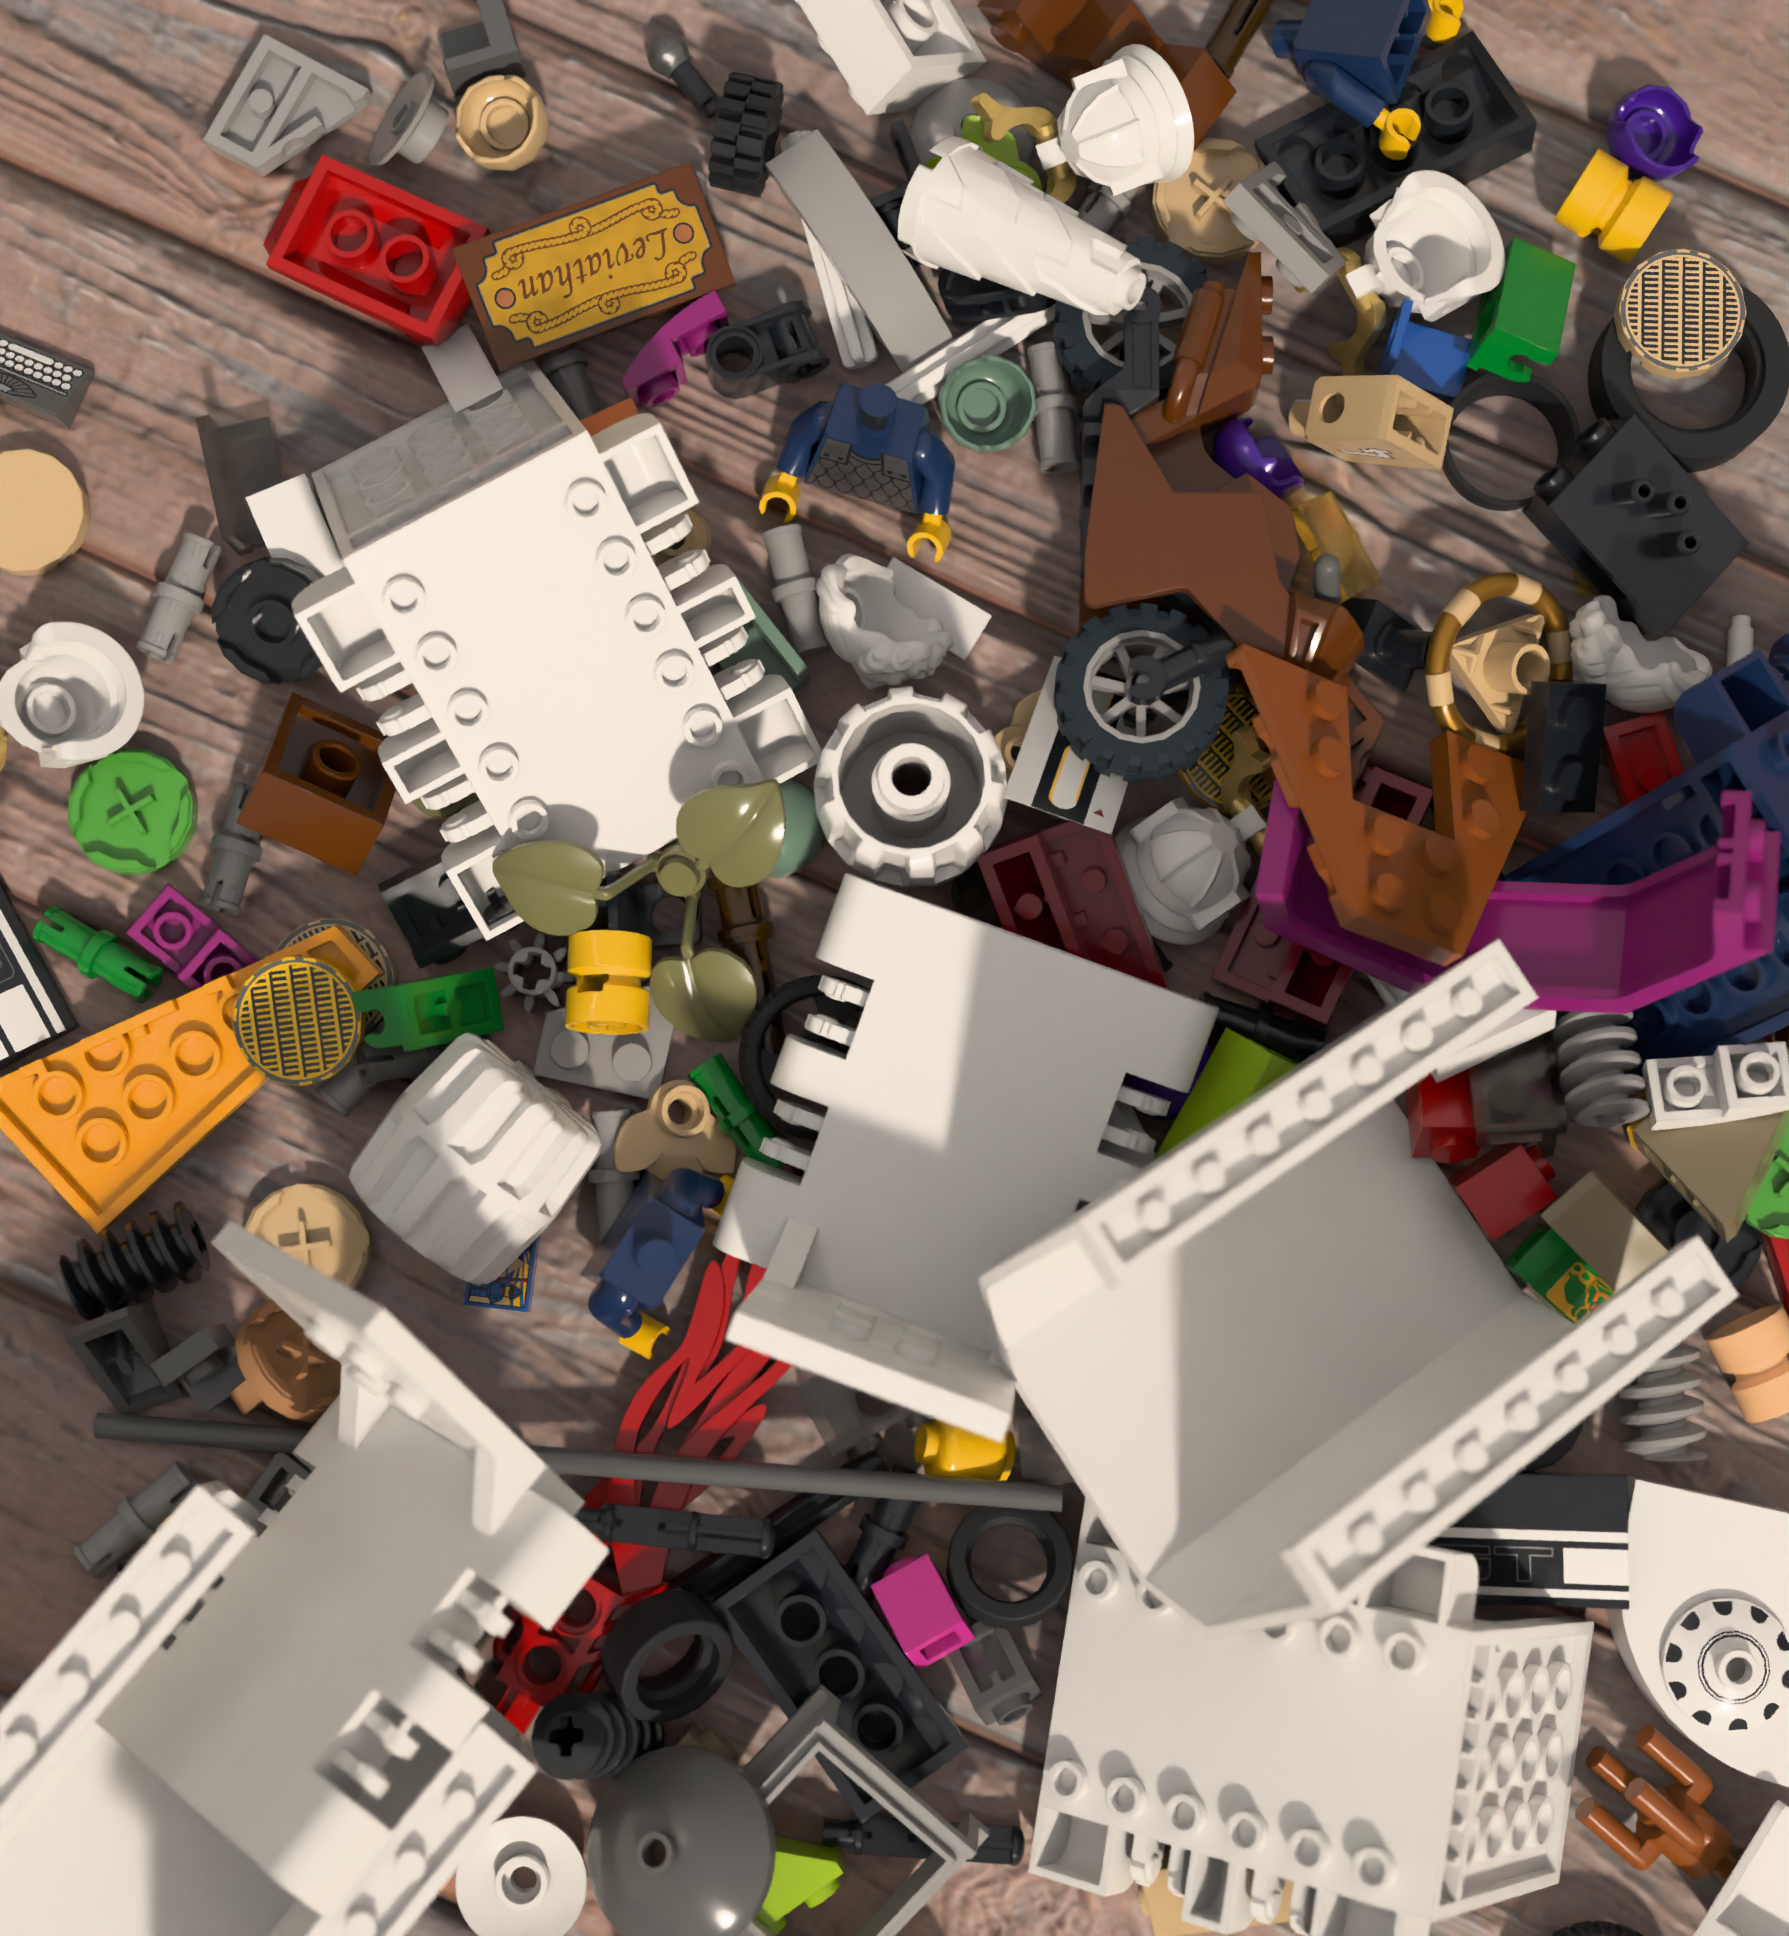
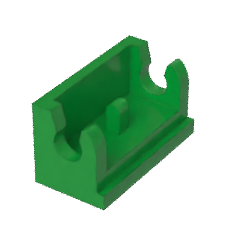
M1513 237L1504 250L1505 270L1501 281L1492 290L1481 293L1466 367L1475 371L1483 368L1515 382L1530 381L1532 369L1525 364L1514 362L1510 357L1524 355L1532 361L1550 365L1557 357L1576 264Z
M493 967L443 974L351 992L354 1010L367 1013L378 1010L384 1018L385 1026L383 1032L371 1033L364 1038L365 1042L374 1048L403 1045L404 1052L453 1042L457 1037L465 1033L480 1036L504 1030Z

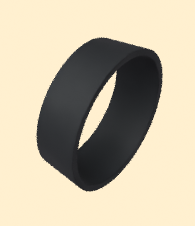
M1494 373L1484 375L1464 387L1450 405L1454 408L1451 428L1457 416L1465 408L1478 400L1493 396H1509L1521 399L1537 408L1550 423L1557 441L1558 454L1556 465L1559 463L1565 465L1579 449L1575 445V441L1580 435V428L1571 404L1554 385L1536 375L1531 374L1530 381L1528 382L1511 381ZM1447 440L1442 465L1443 471L1452 487L1467 501L1488 510L1512 511L1524 508L1536 496L1520 500H1505L1486 495L1477 490L1463 478L1456 468Z

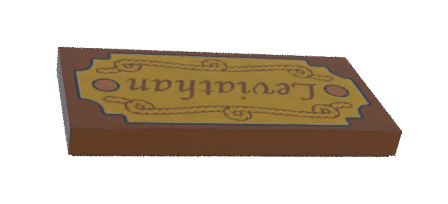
M690 162L452 248L454 258L499 373L689 304L713 290L718 293L735 287L736 284Z

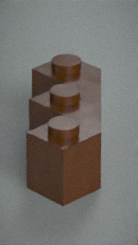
M980 0L977 5L991 23V34L999 44L1012 52L1020 54L1065 84L1072 92L1074 91L1071 82L1072 78L1101 67L1104 61L1110 59L1119 49L1131 44H1141L1154 50L1171 67L1187 98L1194 128L1193 151L1200 145L1237 92L1206 49L1163 43L1132 0Z

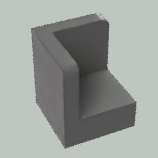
M476 0L482 22L448 31L438 36V42L444 59V68L455 97L463 95L469 86L487 76H506L509 74L520 78L526 76L503 0Z

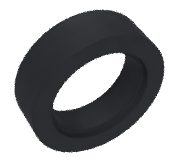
M1740 285L1747 313L1742 336L1734 347L1739 353L1745 372L1743 399L1735 415L1728 421L1706 429H1684L1659 419L1639 398L1631 375L1632 353L1630 350L1626 352L1618 340L1613 317L1599 336L1589 363L1588 392L1596 419L1605 417L1607 420L1635 414L1687 473L1704 471L1722 465L1736 457L1754 442L1772 424L1785 402L1789 389V345L1785 333L1770 308L1756 294Z

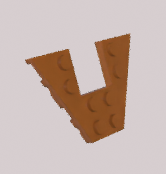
M1242 643L1226 656L1227 665L1229 668H1237L1242 671L1260 715L1252 720L1258 736L1265 741L1271 754L1270 764L1288 806L1301 808L1315 843L1308 846L1307 850L1317 873L1327 885L1329 891L1328 899L1340 927L1442 966H1446L1462 957L1527 811L1520 810L1524 762L1446 730L1429 741L1435 832L1353 799L1347 687Z

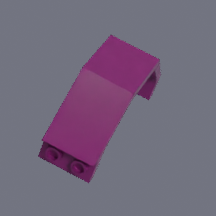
M1274 780L1255 894L1266 930L1408 993L1499 939L1538 996L1536 1000L1523 1009L1626 1014L1773 951L1781 831H1766V820H1752L1751 791H1722V838H1718V844L1634 883L1625 885L1496 881L1464 955L1452 963L1442 966L1340 927L1328 899L1329 891L1327 885L1317 873L1307 850V847L1315 843V840L1301 808L1288 806L1278 781Z

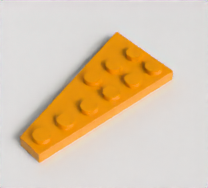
M342 925L326 929L264 957V959L229 975H224L194 991L142 1012L82 1039L74 1045L45 1058H40L1 1077L0 1129L97 1234L108 1229L269 1080V1078L259 1074L244 1058L233 1032L234 1004L246 980L263 965L288 956L319 957L340 969L344 975H348L359 991L366 990L384 973Z

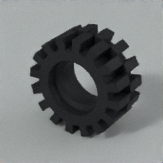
M734 71L729 74L728 81L725 82L723 88V97L719 101L718 118H715L713 128L715 133L714 138L711 140L710 152L712 154L708 163V170L710 171L708 176L709 186L761 197L766 186V180H768L770 175L765 164L774 158L775 143L778 140L780 131L778 127L782 118L783 109L781 106L784 99L782 82Z

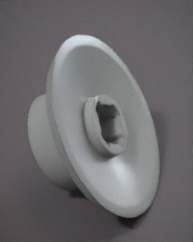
M424 67L419 70L406 83L392 102L373 138L368 156V161L371 165H383L397 152L414 164H418L427 157L438 142L447 124L449 112L430 99L435 84V76L430 67Z

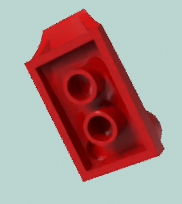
M322 154L312 175L295 181L263 246L269 254L266 265L270 270L404 332L406 337L416 344L439 347L456 331L471 302L452 248L488 236L491 232L481 224Z

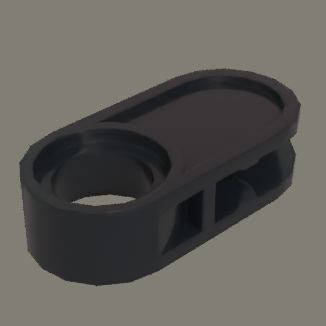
M945 268L940 273L937 282L947 313L953 319L960 322H977L1031 314L1046 310L1056 303L1055 299L1039 293L1031 296L983 277L978 281Z

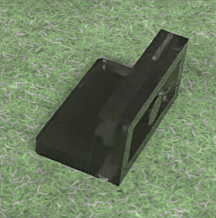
M209 415L196 417L197 429L222 539L239 556L267 550L246 497L287 481L273 421L267 416L219 427Z

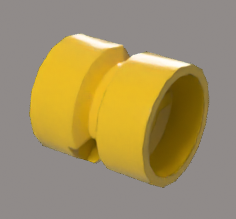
M1598 148L1553 221L1581 238L1591 233L1597 234L1598 248L1628 265L1653 230L1674 194L1645 176L1631 181L1628 179V166Z
M589 930L569 935L567 973L576 979V984L566 991L565 1027L567 1029L603 1035H627L648 1031L650 1023V993L641 987V982L651 975L652 939L639 933L616 930Z

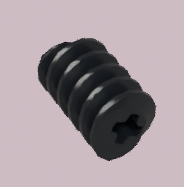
M182 1201L174 1203L175 1223L169 1225L161 1213L155 1210L150 1212L151 1232L144 1234L135 1220H129L125 1222V1242L120 1243L110 1229H105L100 1234L102 1251L95 1252L87 1239L81 1238L76 1241L77 1260L72 1262L66 1255L60 1256L59 1265L67 1293L81 1317L90 1321L103 1316L106 1308L112 1312L127 1307L130 1303V1298L137 1303L149 1301L154 1294V1288L162 1294L175 1291L178 1285V1278L186 1284H193L199 1282L203 1269L209 1271L210 1257L204 1235L194 1216Z
M569 1692L557 1695L543 1706L535 1719L531 1739L534 1757L540 1768L552 1778L566 1781L572 1779L593 1780L598 1778H614L636 1758L650 1751L663 1748L665 1731L663 1722L652 1723L635 1718L623 1707L613 1692Z

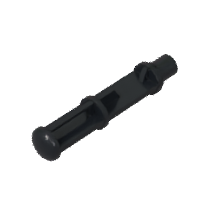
M605 1503L601 1508L580 1507L573 1517L592 1535H597L600 1541L604 1543L613 1542L682 1549L691 1552L702 1551L760 1557L761 1559H766L772 1554L776 1543V1529L770 1519L617 1505L615 1503Z
M853 1815L850 1820L824 1819L822 1846L845 1847L854 1855L864 1854L927 1859L934 1852L930 1846L897 1818L872 1816L862 1824L856 1815ZM949 1822L955 1828L960 1824L957 1822ZM985 1825L990 1830L989 1837L977 1848V1854L971 1860L967 1859L965 1861L1018 1866L1025 1852V1837L1022 1829L1015 1825L1013 1827Z

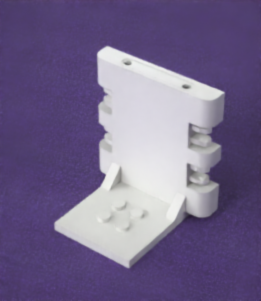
M534 361L498 375L497 378L503 389L462 411L455 413L450 402H447L311 473L341 558L346 566L303 589L291 603L295 618L340 693L359 683L356 690L362 700L375 701L384 698L388 694H392L412 682L416 687L417 694L388 709L376 722L382 734L388 736L380 744L378 754L383 767L405 804L420 797L426 809L437 810L447 807L449 804L455 803L473 792H476L479 797V801L449 817L442 824L439 831L444 840L450 842L441 855L444 869L486 941L524 921L516 912L489 926L485 921L484 911L491 904L485 893L494 888L498 897L505 895L492 871V862L494 861L492 855L501 850L505 851L513 846L527 842L551 839L567 840L583 845L597 854L604 864L603 878L607 877V872L618 871L676 840V817L682 804L694 793L718 785L751 784L769 779H777L780 784L816 765L822 752L791 687L781 675L770 674L764 676L765 669L760 659H747L713 676L711 675L708 667L727 658L730 654L736 653L746 644L749 637L743 624L756 618L736 576L730 568L724 564L709 566L711 561L705 549L688 550L657 567L651 557L682 540L689 534L693 525L687 513L683 514L681 512L699 503L660 422L650 413L638 414L626 418L590 437L588 431Z
M845 873L815 957L834 966L874 980L871 991L825 975H822L818 989L823 991L826 996L841 1002L848 1001L864 1007L857 1029L838 1023L836 1019L823 1014H808L804 1028L850 1046L848 1054L791 1033L786 1036L770 1083L792 1094L828 1106L827 1113H823L799 1103L779 1098L773 1112L780 1116L782 1120L819 1131L813 1152L795 1146L792 1142L778 1137H764L759 1151L776 1160L805 1170L803 1177L749 1157H745L741 1161L712 1245L731 1256L766 1268L767 1270L763 1279L735 1312L726 1339L1002 1442L1012 1416L1017 1381L1007 1376L991 1351L977 1278L1082 1209L1077 1206L1079 1200L1091 1203L1147 1165L1099 1147L1101 1140L1104 1139L1134 1151L1152 1155L1156 1141L1150 1138L1147 1133L1137 1129L1124 1128L1108 1122L1116 1100L1135 1106L1137 1110L1152 1116H1166L1171 1102L1161 1097L1123 1084L1125 1074L1127 1072L1162 1086L1189 1093L1219 1008L859 876Z
M229 1221L211 1243L305 1330L303 1333L308 1339L342 1364L340 1394L292 1452L312 1473L306 1480L296 1474L293 1475L285 1485L289 1495L292 1496L280 1512L269 1508L263 1512L258 1521L266 1527L265 1531L260 1537L254 1534L220 1573L219 1576L224 1581L218 1589L215 1590L209 1586L199 1599L203 1607L192 1621L180 1620L173 1628L171 1633L177 1639L167 1650L160 1644L95 1719V1722L274 1880L330 1920L395 1834L356 1803V1799L363 1793L365 1788L379 1799L388 1789L390 1784L387 1783L386 1776L379 1769L392 1752L400 1758L406 1757L410 1760L420 1747L407 1736L414 1724L418 1725L456 1754L490 1709L487 1704L452 1676L458 1666L475 1675L484 1663L480 1653L473 1648L485 1631H488L493 1636L498 1635L503 1638L513 1625L509 1619L501 1614L507 1603L547 1630H550L609 1550L573 1518L584 1504V1501L383 1307Z
M1085 1497L1028 1873L1104 1897L1125 1892L1132 1885L1133 1881L1150 1888V1885L1157 1879L1162 1866L1161 1860L1166 1843L1171 1845L1168 1865L1169 1873L1167 1875L1168 1888L1170 1892H1173V1895L1184 1898L1181 1921L1225 1935L1246 1929L1254 1918H1256V1921L1270 1925L1276 1918L1282 1903L1281 1897L1284 1892L1285 1879L1294 1882L1290 1904L1291 1912L1289 1913L1291 1928L1295 1930V1933L1305 1936H1429L1430 1923L1559 1884L1594 1621L1574 1616L1498 1622L1473 1619L1478 1587V1567L1474 1556L1424 1545L1337 1615L1209 1639L1141 1584Z

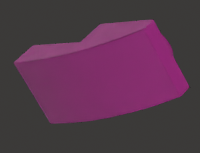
M715 290L694 301L676 314L657 331L635 357L621 382L626 398L632 397L636 408L645 403L647 407H656L677 395L680 391L679 385L687 382L684 365L680 357L688 353L691 357L706 354L708 342L713 334L724 326H729L727 311Z
M169 882L126 930L130 937L177 974V978L193 991L224 975H229L260 961L236 938Z

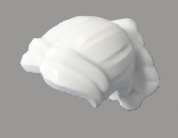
M848 553L842 555L835 564H826L823 567L821 577L818 578L815 587L819 596L820 621L825 637L834 652L844 661L852 664L860 681L868 689L886 684L897 686L907 679H922L933 675L936 668L941 664L943 657H946L948 650L953 646L951 634L944 631L940 619L936 616L920 618L916 610L905 607L898 602L895 596L896 583L893 580V569L880 566L866 558Z
M1595 596L1593 601L1578 609L1575 619L1569 623V633L1572 638L1570 655L1572 659L1573 680L1607 684L1605 700H1609L1613 705L1623 710L1637 713H1654L1673 708L1682 693L1710 677L1713 672L1709 660L1704 655L1686 648L1676 637L1666 635L1656 641L1644 639L1636 624L1619 619L1616 603L1611 596Z

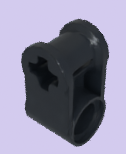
M803 300L784 303L762 315L730 326H724L716 331L710 338L706 350L708 377L714 390L726 398L742 399L784 383H793L807 379L829 366L831 360L828 352L824 349H819L808 320L812 315L809 303ZM729 353L744 354L752 362L747 369L735 373L726 371L719 365L722 357Z

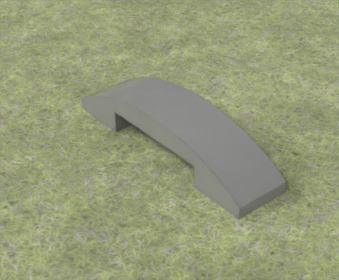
M818 129L765 164L766 169L798 218L803 219L871 323L870 328L900 374L954 340L931 297L892 234L851 173Z

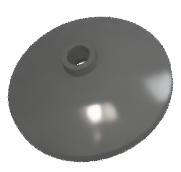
M694 1746L659 1748L636 1758L623 1768L609 1783L596 1806L590 1825L587 1845L588 1870L595 1897L608 1921L622 1936H739L754 1920L767 1897L773 1878L776 1858V1842L771 1815L760 1790L742 1768L727 1757L712 1750ZM659 1840L666 1848V1858L661 1865L654 1857V1847Z

